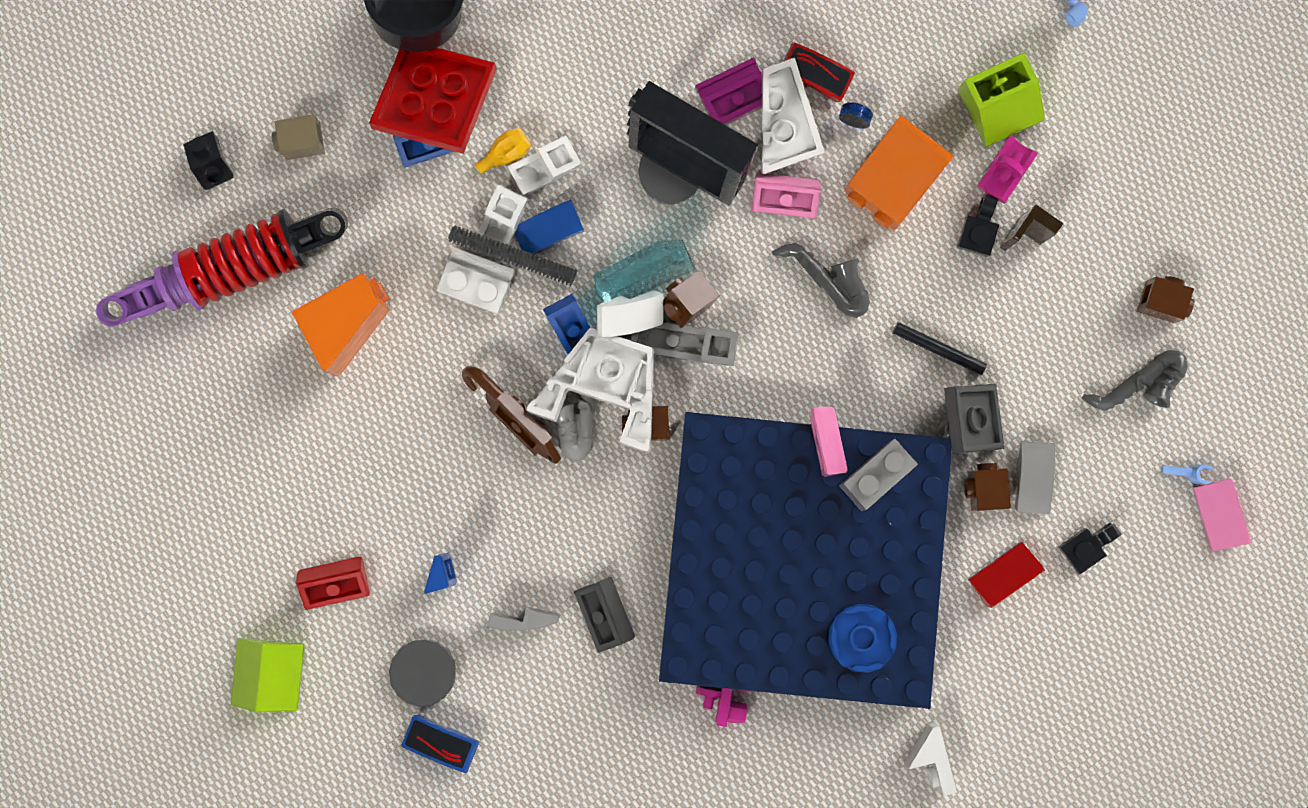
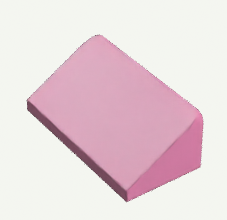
M756 173L752 211L816 218L821 190L820 180Z
M831 406L813 408L809 412L822 476L827 477L846 473L847 464L835 409Z
M1222 479L1193 487L1211 551L1251 543L1232 479Z

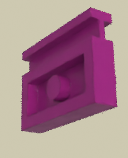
M754 57L695 85V90L699 94L707 114L724 125H728L762 108V72L759 70Z

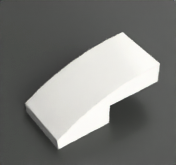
M564 136L539 148L535 154L507 166L506 172L518 194L526 197L581 166V162L567 136Z
M497 185L485 210L484 215L486 216L478 233L481 236H487L488 240L489 238L492 241L495 239L496 242L499 241L500 244L503 242L504 245L508 244L509 246L522 218L528 199Z
M655 290L632 299L619 296L597 305L598 336L602 338L632 334L663 324V293Z

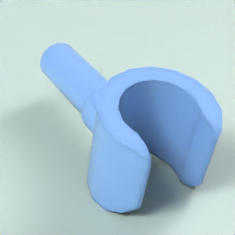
M1067 0L1071 8L1064 13L1065 19L1072 27H1077L1085 20L1088 8L1081 1Z
M1163 465L1162 473L1187 477L1194 484H1209L1211 481L1200 478V471L1202 469L1213 470L1210 465H1193L1190 468Z

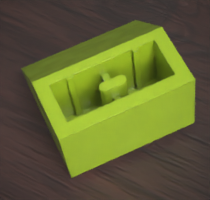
M1025 52L965 79L957 89L985 148L1045 120L1039 81Z

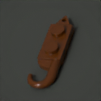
M467 366L462 370V378L465 384L472 391H476L477 386L474 384V380L486 392L485 396L490 406L489 410L534 456L539 454L554 464L561 460L560 455L551 442L552 436L548 433L547 427L540 420L534 419L525 410V406L520 399L511 396L506 390L503 391L481 369Z

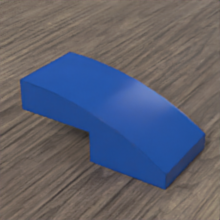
M569 200L521 222L517 227L515 236L520 248L526 251L527 254L530 252L532 255L550 249L558 242L583 233L584 229L572 200Z

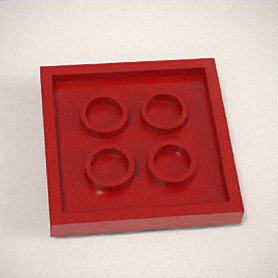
M441 48L422 52H409L399 49L369 124L373 130L464 154L496 73V65L491 61Z

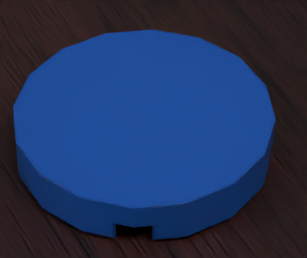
M855 604L844 608L834 617L829 627L828 644L832 655L842 666L854 672L869 673L881 669L893 656L897 647V632L893 621L884 611L873 605Z

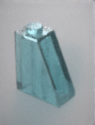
M683 240L657 241L592 276L596 283V294L602 301L606 302L619 296L631 299L692 272L696 268Z

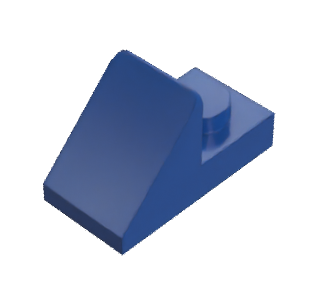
M573 294L543 309L567 355L590 328Z

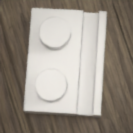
M453 247L450 259L447 261L436 291L499 315L515 270Z

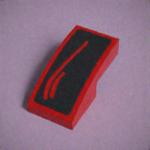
M795 42L792 43L783 61L795 58L804 88L811 87L834 102H841L855 72L812 49Z

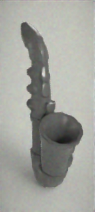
M797 243L786 244L772 251V254L775 256L795 257L818 286L823 288L837 305V309L846 316L858 318L868 311L870 304L869 293L858 275V258L831 266L832 270L836 273V277L833 278L830 276L829 270L825 267L822 268L821 263L814 259L812 253L805 251V248Z
M1166 350L1156 355L1154 360L1141 371L1134 373L1105 397L1101 398L1094 394H1083L1082 399L1094 408L1106 411L1114 408L1115 405L1124 403L1125 399L1132 397L1134 392L1138 393L1144 389V386L1149 385L1150 388L1144 392L1143 397L1156 406L1169 408L1172 391L1185 377L1188 368L1187 358L1180 351Z

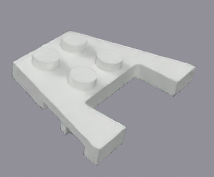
M589 328L565 358V363L553 378H549L545 383L546 386L538 397L530 402L526 411L557 422L568 391L630 410L619 442L622 445L649 454L652 430L654 350L652 347L618 336L599 337L596 329Z

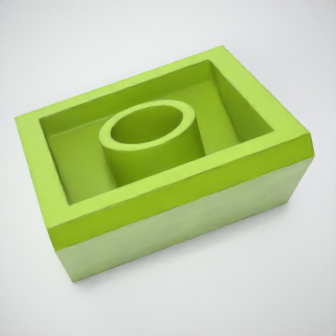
M237 638L230 705L253 712L297 711L305 644Z

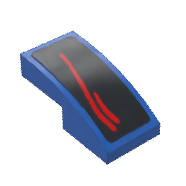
M413 715L401 747L446 767L467 773L480 741L453 728H445L420 715Z

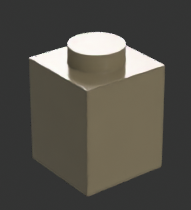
M313 114L274 121L276 132L271 134L272 143L275 151H279L286 160L325 154L321 124Z

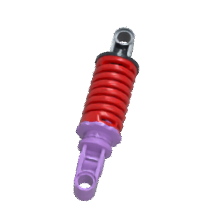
M328 208L294 222L289 213L282 209L271 216L272 223L269 225L266 220H259L257 222L259 231L253 224H248L245 226V232L239 228L235 229L233 237L231 234L225 233L221 236V241L218 238H212L209 241V245L204 242L199 243L197 247L198 252L191 247L182 251H174L172 253V265L166 267L159 266L154 269V276L130 284L124 289L103 298L96 307L97 318L104 325L114 327L138 317L148 316L167 306L172 311L181 309L182 305L190 302L194 308L201 310L207 306L209 300L216 302L221 300L223 295L226 297L232 296L235 291H245L247 286L255 287L259 282H268L271 277L278 278L282 273L288 274L298 268L306 269L309 267L307 251L339 239L348 227L347 216L340 209ZM324 217H336L341 225L340 230L335 233L328 232L323 226ZM110 301L117 302L122 307L121 317L113 316L109 312L108 303Z

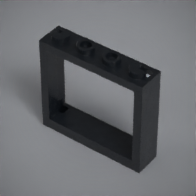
M651 81L647 82L643 90L638 88L628 104L631 107L627 115L630 117L627 123L629 128L626 133L629 136L628 147L730 207L747 178L759 144Z

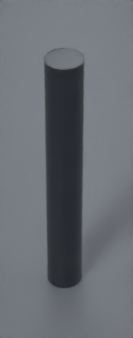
M897 322L892 332L894 335L979 375H982L987 367V363L900 322Z

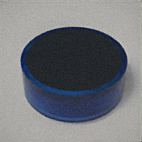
M854 102L843 104L839 113V119L843 123L860 129L868 128L873 118V113L868 107Z

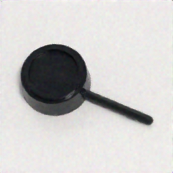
M364 0L372 25L379 37L392 47L409 52L428 51L447 42L458 29L463 0Z

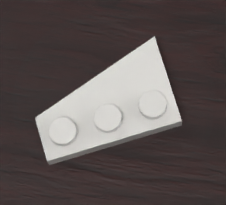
M795 58L762 69L761 174H766L825 153Z

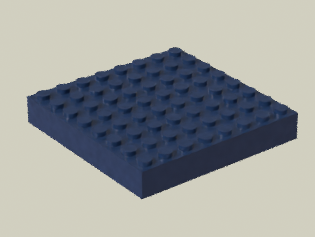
M685 412L659 682L930 709L951 463V438L839 427L847 472L824 477L821 473L811 424ZM896 439L918 465L871 507L861 511L839 485L885 444ZM855 604L873 605L884 611L893 621L897 632V647L893 656L881 669L869 673L854 672L842 666L832 655L828 644L829 627L834 617L844 608Z

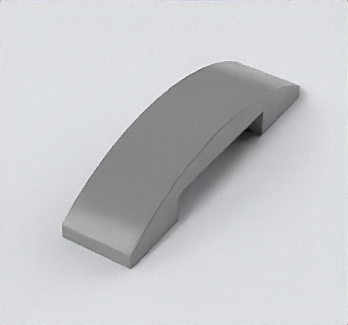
M663 323L648 330L618 337L652 347L656 356L734 366L739 333L689 326L680 328L676 324Z

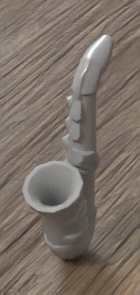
M580 394L582 397L578 402V408L580 409L578 414L574 413V403L562 406L557 422H555L559 447L563 455L571 461L583 460L590 453L593 442L592 424L596 399Z

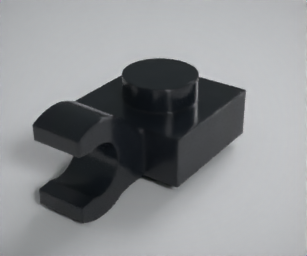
M985 195L984 198H981L976 217L966 216L957 245L958 249L985 257L991 255L999 224L990 222L997 205V198Z
M1114 523L1106 524L1094 534H1091L1088 528H1084L1058 546V548L1075 572L1080 575L1107 555L1101 547L1111 543L1120 537L1122 533Z

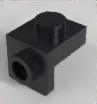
M213 131L183 144L190 170L204 190H209L234 178L232 170L224 159L219 140Z

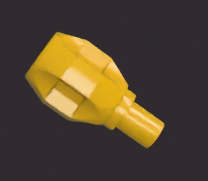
M520 128L506 131L495 139L490 150L486 152L487 156L475 163V166L481 174H484L494 166L498 167L515 163L526 155L531 147V143Z

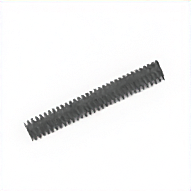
M456 225L452 226L448 237L449 242L453 240V244L457 241V245L461 243V246L465 244V248L469 246V249L473 247V251L477 249L476 252L480 251L481 254L484 252V255H487L488 253L489 257L492 254V258L496 256V259L500 257V261L504 259V262L508 260V264L512 261V265L516 263V267L520 264L519 268L523 266L524 270L526 267L527 271L531 268V272L535 270V274L539 271V275L543 273L544 277L547 274L546 278L550 276L551 280L553 277L554 281L558 278V282L562 280L563 284L566 281V285L570 283V287L578 271L565 265L562 266V264L558 265L557 262L554 263L549 259H543L541 256L531 255L530 252L527 254L526 251L519 248L516 249V247L511 245L508 246V244L504 245L503 242L500 244L495 239L492 241L489 238L488 240L487 236H481L479 233L477 235L476 232H469L468 229L465 231L460 226L458 228Z

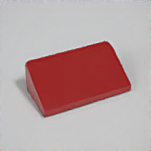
M1020 542L970 577L968 581L984 604L992 608L1044 572L1045 569L1024 543Z
M354 557L305 568L297 572L296 586L305 610L370 596L362 557Z

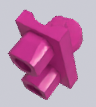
M1010 135L977 184V187L1005 204L1038 153L1023 146Z
M696 686L695 693L705 696L703 708L713 709L714 697L719 698L715 720L717 726L727 727V722L745 723L747 704L731 701L732 689Z

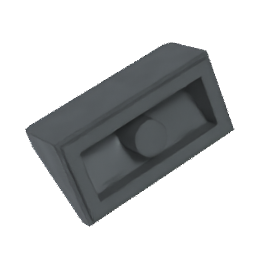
M612 577L574 591L598 653L625 644L635 638Z

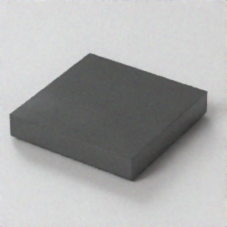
M996 384L944 388L952 454L1004 449Z

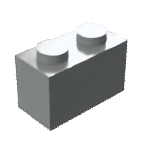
M893 439L843 481L839 487L861 511H864L871 507L918 464L896 439Z

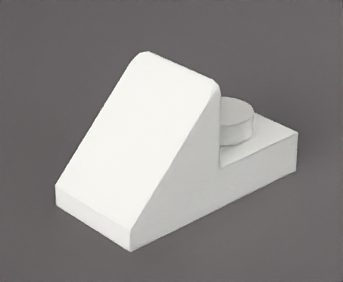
M935 722L927 723L905 760L904 765L908 769H913L931 764L932 767L927 768L932 788L937 787L938 791L943 796L957 793L940 726Z

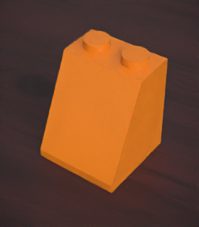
M900 115L847 184L844 192L848 194L847 199L859 209L865 207L874 214L872 218L885 229L891 227L893 230H896L954 155Z
M361 273L291 311L322 370L338 376L343 373L390 311L386 304L390 298L381 282L378 283L375 278L370 279L364 273Z

